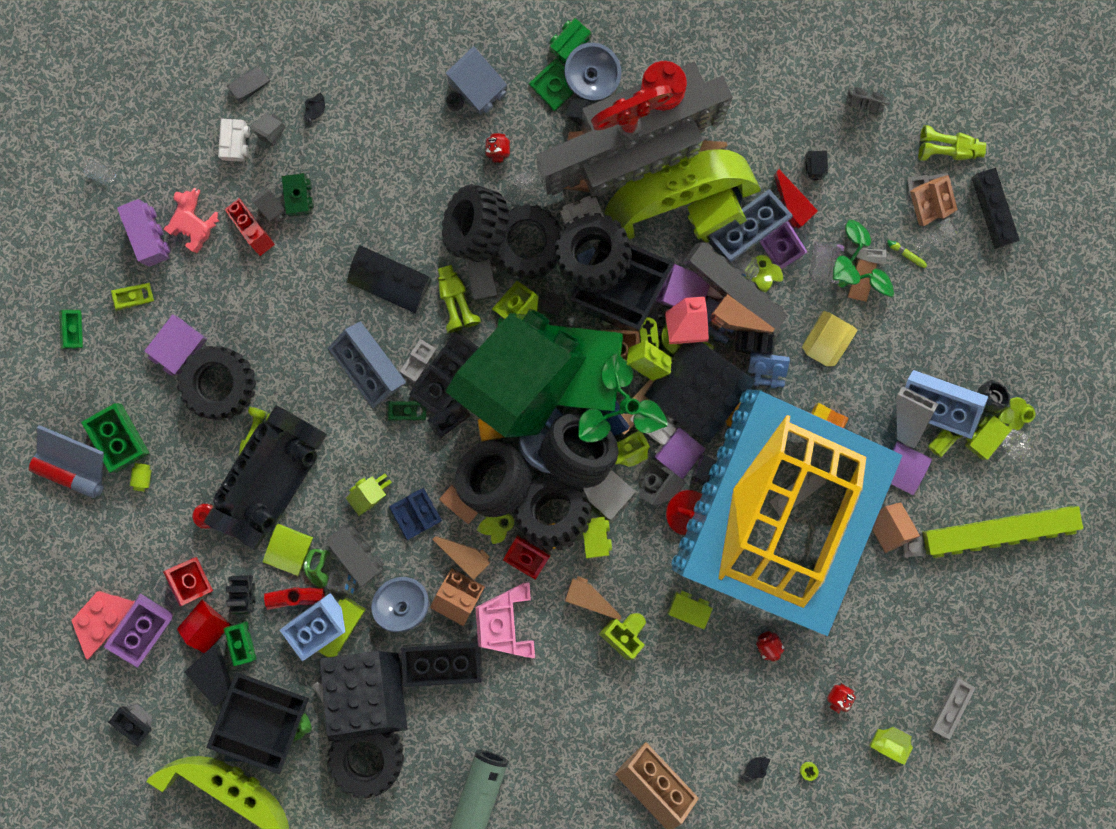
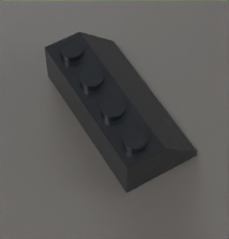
M359 245L351 262L347 283L415 314L431 282L430 276Z

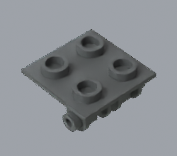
M854 87V90L849 89L851 96H847L846 103L849 106L857 108L861 101L860 109L863 108L867 99L865 110L869 108V111L883 113L885 108L883 104L890 105L884 94L873 92L872 95L867 94L868 92L865 89Z

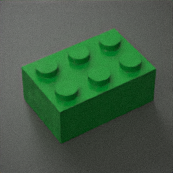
M114 403L81 422L95 448L104 452L103 462L109 473H117L150 454L122 404Z

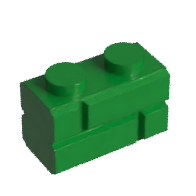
M576 18L571 22L568 20L563 25L561 34L559 36L557 34L554 35L549 42V51L564 64L570 53L578 46L586 44L592 36L591 31Z
M247 621L224 628L233 666L257 659L251 634L248 631Z

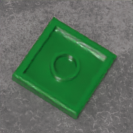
M557 58L528 83L554 112L574 94L567 85L564 74L565 67Z

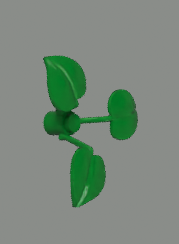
M849 219L845 224V232L853 243L858 244V248L850 259L846 256H839L836 259L833 267V280L839 287L844 288L848 284L856 285L861 279L870 278V285L876 291L885 296L894 297L892 282L884 271L875 268L871 273L860 276L855 266H853L852 262L862 247L870 246L871 237L862 224Z
M618 353L613 354L605 362L601 372V379L606 388L613 389L616 387L617 391L624 396L625 399L620 403L621 410L605 416L596 409L585 411L579 420L578 437L582 441L595 442L606 437L610 431V424L606 419L623 413L634 415V426L642 433H652L668 426L663 411L656 403L650 400L639 402L637 399L630 398L620 388L626 387L631 383L633 371L631 366L627 365L628 362Z

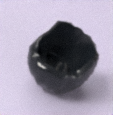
M989 380L978 388L977 393L988 396L984 412L996 415L1009 405L1010 394L1007 388L999 382Z

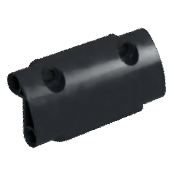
M275 405L265 423H261L256 427L217 490L213 499L214 505L205 518L204 523L217 531L239 539L246 546L257 550L265 537L264 532H271L276 527L280 517L316 462L317 453L315 449H319L327 434L291 412Z

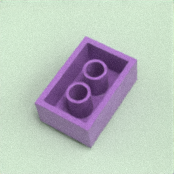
M140 199L117 207L138 262L150 267L170 259L168 253L171 250L168 243L162 239L164 232L160 224H156L155 218L157 215L153 207H150Z
M140 593L107 639L104 648L138 668L172 620L173 613Z

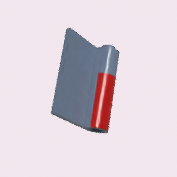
M40 425L37 427V453L29 464L28 470L92 498L100 496L104 488L102 485L104 452Z

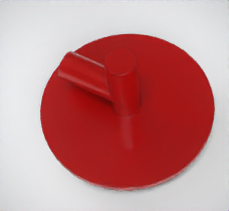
M684 490L674 495L669 501L666 509V519L673 531L686 535L688 521L694 516V507L697 501H700L701 493L695 490Z

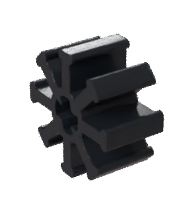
M755 331L737 332L735 351L746 354L773 355L776 335H769V333L764 332L756 333Z
M252 575L230 576L228 578L229 586H226V593L229 594V598L226 600V606L230 607V614L253 613V603H256V596L253 595L255 583H252Z

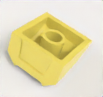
M823 311L802 348L807 356L821 364L835 366L856 334L857 329L835 315Z

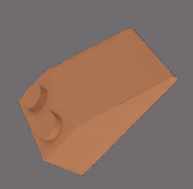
M728 294L709 316L712 319L711 323L718 328L723 327L724 329L736 331H755L756 333L764 332L769 334L775 330V328Z

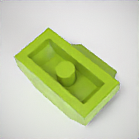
M638 431L617 442L619 453L616 465L622 464L631 467L648 459L650 445L644 433Z
M895 727L886 730L877 729L869 746L905 765L913 749L911 745L912 736Z

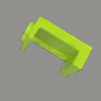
M731 188L697 200L687 206L690 213L688 218L692 225L696 227L694 233L698 239L702 238L705 243L710 242L708 235L730 222L737 220L741 225L747 221Z

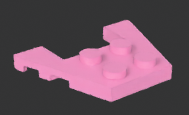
M522 583L475 607L478 647L535 658L533 640L516 642L513 602L531 600L530 583Z

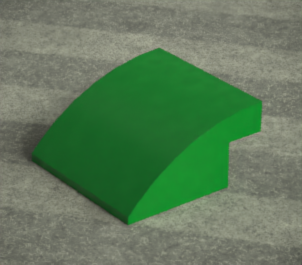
M547 325L546 328L555 335H557L559 330H562L575 337L580 342L576 350L586 356V359L557 405L615 411L617 388H606L601 379V372L605 362L613 354L618 353L621 356L623 333Z

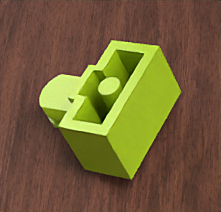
M386 473L376 480L373 476L367 480L362 478L355 486L349 489L350 494L346 499L358 516L371 509L386 496L383 490L392 484V481L388 480L381 486L378 485L388 477Z
M639 613L630 614L623 623L618 619H612L599 635L626 660H633L645 646L637 636L645 627L646 620Z

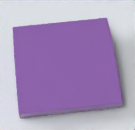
M677 427L655 458L683 479L705 451V448L680 427Z
M897 441L892 450L903 456L891 484L913 495L927 472L932 459Z

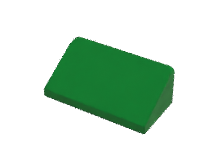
M60 310L61 349L83 348L81 310Z

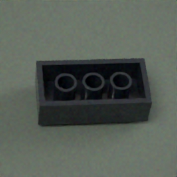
M478 641L410 644L401 647L403 687L482 682L481 647H478Z

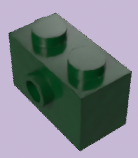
M305 173L281 176L286 214L289 217L312 214L311 209L314 208L313 197H310L309 190H312L311 179Z

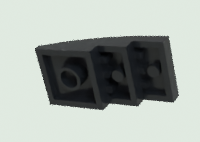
M455 331L433 362L429 364L409 395L434 414L446 409L454 398L445 391L457 371L479 347L458 331Z

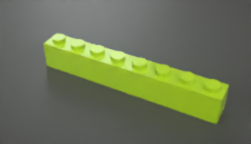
M1069 506L922 531L926 554L932 555L933 558L944 557V553L951 552L952 555L962 554L965 549L980 551L983 546L988 545L989 548L1001 547V543L1008 542V545L1020 544V540L1027 539V542L1038 541L1041 536L1056 538L1059 533L1064 532L1065 535L1077 534V530L1083 529L1079 506Z

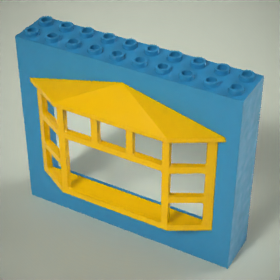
M746 389V392H743L740 397L741 404L738 410L733 414V423L725 433V442L717 452L716 465L713 464L710 469V479L704 484L702 497L694 507V516L688 521L686 535L680 540L678 554L672 559L671 570L683 577L828 636L903 455L762 391ZM788 431L807 440L803 462L784 453ZM814 443L833 452L829 473L811 466ZM839 455L858 462L850 482L836 476ZM781 460L800 467V472L792 491L772 483ZM808 471L847 488L813 571L774 555V550ZM769 490L788 497L779 521L760 514L761 507ZM757 519L776 527L766 551L747 543ZM744 549L763 556V559L751 576L731 569ZM771 560L789 567L788 572L777 587L757 580ZM797 571L810 576L802 598L783 590Z

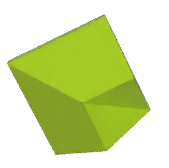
M516 281L492 310L504 319L510 313L526 314L529 309L537 311L539 297L523 284Z

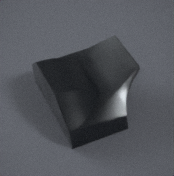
M135 703L127 707L121 706L108 723L138 747L152 731L151 722L153 717Z

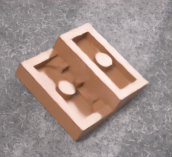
M948 175L926 182L910 191L920 226H925L937 218L944 219L958 210Z

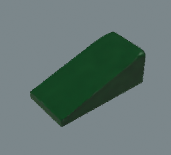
M418 401L386 402V421L426 420V407ZM417 405L422 408V413L418 417Z

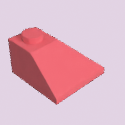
M705 297L684 298L665 312L669 344L708 342V319Z

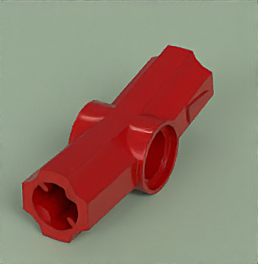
M293 587L264 593V602L267 610L295 605H314L325 597L324 588ZM292 591L298 593V601L291 599L290 594Z

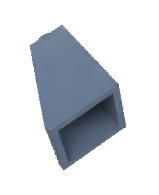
M474 46L446 72L449 84L480 115L483 112L488 113L493 107L492 103L497 99L501 100L507 94V84Z

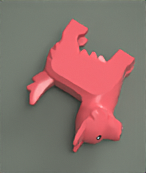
M194 188L191 192H175L173 198L177 202L178 207L164 230L174 236L181 232L183 235L190 236L191 242L186 243L185 246L192 252L198 253L203 247V243L209 238L211 229L216 226L215 223L219 222V220L217 219L218 212H215L205 222L194 214L200 190L196 191V188Z

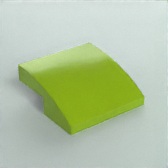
M277 524L267 547L263 563L299 576L313 537Z

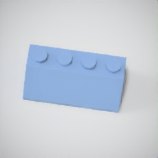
M913 370L907 379L905 388L938 403L929 424L972 439L988 396Z

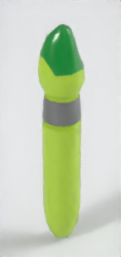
M887 241L888 246L892 250L902 254V256L919 267H927L924 260L903 246H900L898 242Z

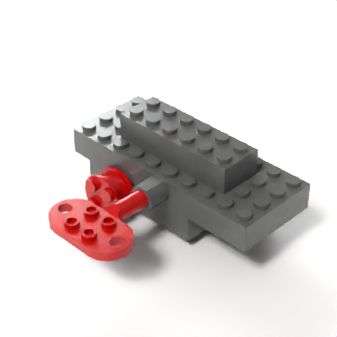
M659 61L647 68L643 74L642 84L583 108V135L536 154L538 175L546 194L556 195L562 192L563 188L567 186L570 188L580 184V181L585 180L591 196L597 195V197L608 193V190L611 188L619 189L632 179L633 181H638L644 177V174L649 172L652 174L657 173L665 165L673 166L678 164L680 159L684 157L689 159L698 155L703 143L700 133L704 132L705 128L711 125L712 127H717L723 123L733 98L724 76L722 75L704 83L695 61L682 67L674 62Z

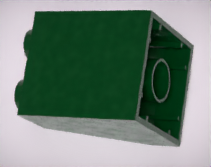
M529 309L526 314L510 313L457 371L445 392L505 438L539 435L586 359V356L576 350L580 342L575 337L562 330H559L557 335L546 328L549 319L533 309Z

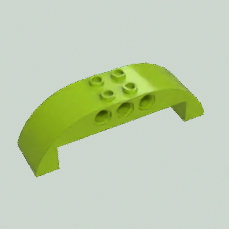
M706 150L698 152V155L689 159L684 157L676 165H665L657 173L652 174L649 172L644 174V177L638 181H633V179L628 181L610 199L604 214L611 216L612 221L617 220L621 224V228L625 229L628 239L635 238L633 224L735 186L738 187L743 198L761 192V188L744 157L730 150Z
M204 756L177 759L159 769L146 781L161 792H164L175 782L178 775H181L260 828L289 829L288 820L283 808L268 790L259 785L260 781L254 777H247L243 774L244 771L237 766L232 767L223 761Z

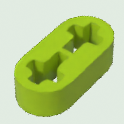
M647 317L643 325L646 324V321H649V324H653V327L650 329L649 335H647L646 328H641L640 342L648 341V337H651V343H655V347L659 348L656 321L653 318Z

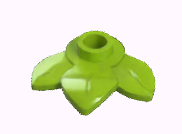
M766 255L755 257L752 266L745 272V279L755 282L757 287L765 293L770 289L773 281H783V273L780 267L771 263L770 258ZM764 261L765 267H760L759 262Z
M1015 397L1010 399V407L1004 409L998 416L1000 421L1009 424L1010 433L1020 430L1024 423L1031 422L1035 418L1036 413L1034 408L1026 404L1024 399Z
M509 513L494 518L485 517L486 519L477 527V531L484 535H491L492 544L500 543L506 538L507 531L513 528L514 518ZM504 518L508 520V525L506 526L501 524V520Z

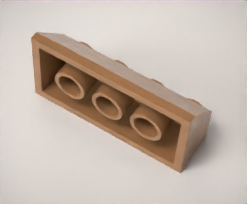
M647 742L633 753L615 773L665 829H674L681 825L699 799Z

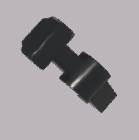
M321 92L305 101L306 112L304 119L308 126L312 125V120L319 118L324 113L325 98Z
M766 757L751 759L746 765L745 774L739 777L747 782L755 778H764L771 759Z

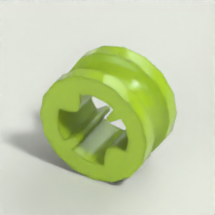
M805 762L800 768V774L805 780L813 781L818 777V768L812 762ZM809 766H811L814 773L813 775L809 774L810 776H806L805 769H809Z

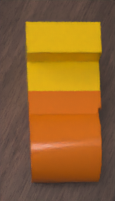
M816 403L811 414L842 428H845L849 419L820 403Z

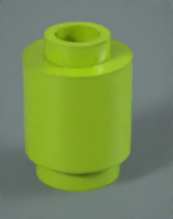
M134 464L129 485L133 486V490L145 491V488H149L152 472L150 465Z

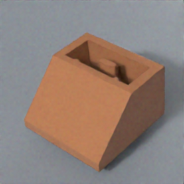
M451 568L430 608L464 626L485 586Z

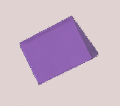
M788 221L759 241L773 264L778 265L780 269L785 268L807 253V250Z

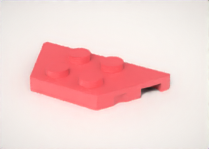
M97 591L71 620L86 659H90L110 637L134 601Z

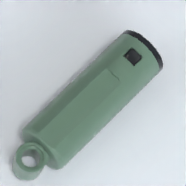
M476 750L449 829L487 828L509 763L506 758L486 750Z

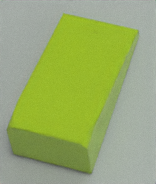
M150 283L111 290L116 311L154 301ZM142 289H145L148 292V297L146 299H144Z

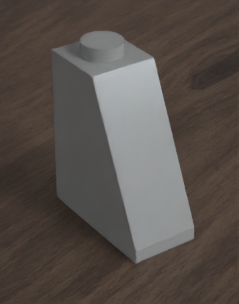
M902 387L896 397L897 440L906 446L915 448L938 403Z

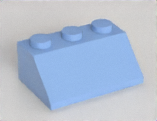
M330 593L280 629V632L299 658L304 661L345 632L342 608Z

